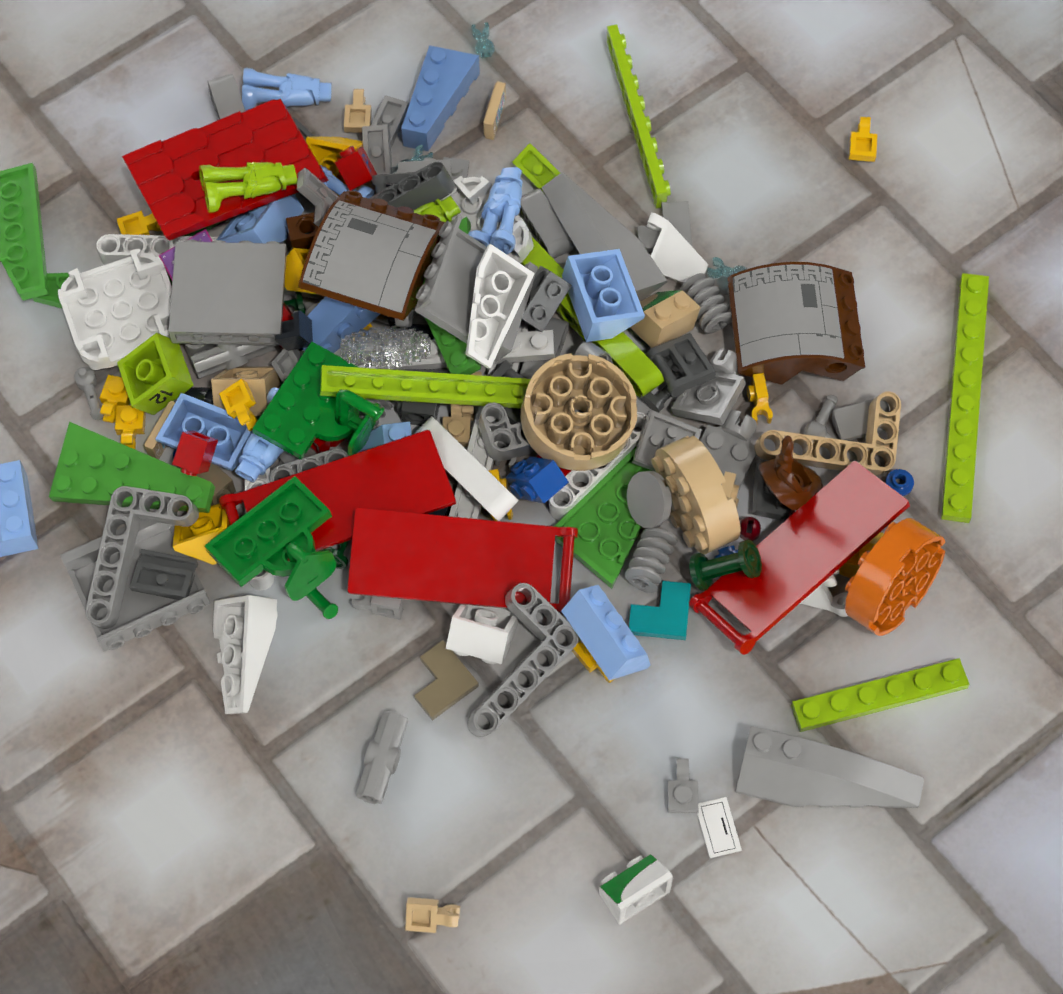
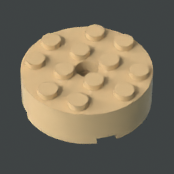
M572 353L555 357L542 365L532 376L528 384L521 407V424L524 435L539 456L543 459L554 460L560 468L586 471L602 467L614 460L623 451L632 434L638 416L636 393L626 375L614 364L601 357L588 354V356L572 355ZM575 410H581L584 413L575 412Z
M686 436L657 449L655 457L651 461L655 471L665 479L662 480L665 487L668 486L670 489L672 507L669 517L675 528L680 527L683 531L682 535L686 545L689 548L694 547L701 554H708L737 540L740 536V521L734 499L726 496L721 485L726 480L704 444L695 436Z

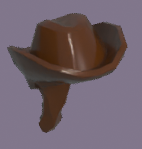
M787 435L781 441L780 454L774 459L760 463L759 471L774 496L790 509L798 510L823 488V484L819 475L814 470L793 458L794 442Z

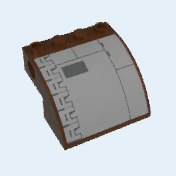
M344 191L332 203L319 225L307 254L298 288L404 321L418 302L416 298L417 292L423 285L424 273L427 267L432 263L433 257L431 253L440 241L439 231L445 222L440 221V218L435 215L426 214L423 216L414 213V210L409 207L400 206L397 208L388 205V202L383 199L375 198L371 200L362 197V194L357 191Z
M782 262L746 269L727 278L738 374L752 377L753 374L764 373L765 381L783 385L801 371L845 381L865 368L864 349L862 346L861 327L858 318L852 272L819 263Z

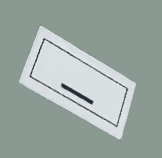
M727 797L698 803L699 813L697 815L709 857L714 858L742 851Z

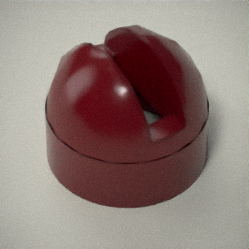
M745 517L740 521V538L743 540H756L761 532L760 522L756 518ZM748 523L753 524L752 533H746Z

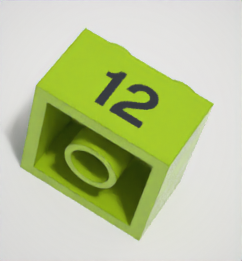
M157 332L117 362L131 406L152 415L157 414L170 401L176 400L181 393L184 394L194 386L179 343H172L171 338Z

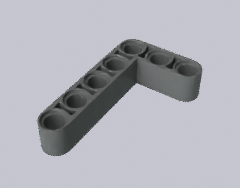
M433 162L368 199L379 198L387 201L388 205L397 208L405 206L415 210L426 203H435L436 199L441 200L451 194L455 188V182L441 162Z

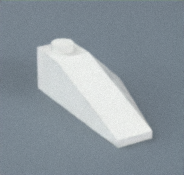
M491 244L487 246L476 270L466 355L488 369L491 368L535 274Z
M246 595L214 601L213 633L214 638L219 639L221 652L217 654V661L223 664L224 670L221 688L225 714L248 713L276 629L278 616L277 599Z

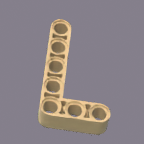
M885 391L872 400L868 413L866 443L769 430L756 440L754 445L755 452L764 460L776 458L780 454L781 441L788 435L794 443L799 444L803 449L802 455H797L793 452V458L805 466L843 471L852 463L847 458V451H852L857 455V462L875 476L881 475L890 470L896 461L901 400L898 395L891 391ZM880 401H885L889 404L890 412H885L881 409ZM878 428H883L887 432V440L881 439L878 436ZM764 439H770L774 442L775 451H769L765 448ZM820 447H825L829 450L830 459H825L820 455ZM875 455H880L884 459V467H880L875 463Z

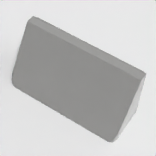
M873 399L833 410L832 424L840 440L850 441L866 436L869 406ZM880 401L881 409L885 412H890L888 403ZM883 428L877 429V433L885 431Z

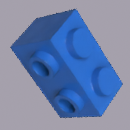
M529 457L526 460L519 461L511 468L512 472L505 477L510 483L509 489L517 499L543 504L569 483L554 460Z

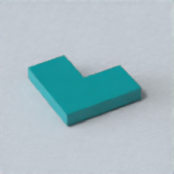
M662 581L660 607L631 604L629 629L633 635L686 641L691 583Z

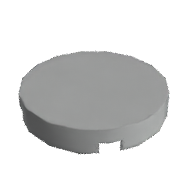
M655 471L638 472L630 480L627 489V505L630 514L636 523L644 528L661 526L671 513L672 498L668 486L665 487L662 481L665 479L662 475Z

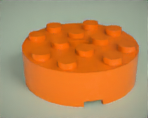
M906 518L898 523L892 522L872 550L864 552L858 561L860 568L845 587V590L848 592L845 603L846 614L878 636H884L896 629L905 621L903 616L910 605L916 608L935 580L945 555V550L941 548L945 543V539L913 518Z

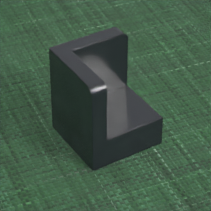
M300 310L293 312V320L282 321V334L275 335V342L287 351L306 348L313 342L312 320Z

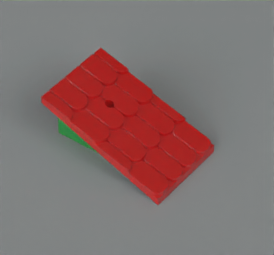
M281 99L270 100L242 113L240 111L201 128L190 129L164 141L158 140L122 156L164 236L169 241L181 236H194L205 229L208 232L228 218L299 192L297 184L286 185V190L280 189L277 192L254 198L244 199V195L232 196L222 200L217 212L208 213L205 191L202 190L200 181V165L246 167L247 162L281 163L282 166L294 165L297 180L298 172L306 168L321 182L329 181ZM243 179L224 181L220 183L243 182Z

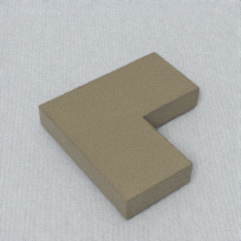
M444 640L420 656V660L436 680L415 694L414 698L432 721L479 687L478 681L452 650L446 649Z

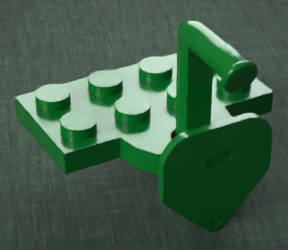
M314 342L309 344L253 427V433L301 460L316 438L324 441H339L345 438L350 442L348 445V455L352 456L365 446L376 421L381 417L385 409L383 407L380 408V404H373L347 389H340L336 397L320 396L322 365L358 366ZM359 411L366 414L364 419L359 418Z
M296 476L204 545L210 556L240 587L244 586L263 570L275 576H289L285 584V590L291 600L297 601L306 596L323 613L326 619H332L337 615L338 606L330 603L316 588L333 574L336 569V560L329 550L316 552L315 541L311 535L315 529L331 518L332 514Z

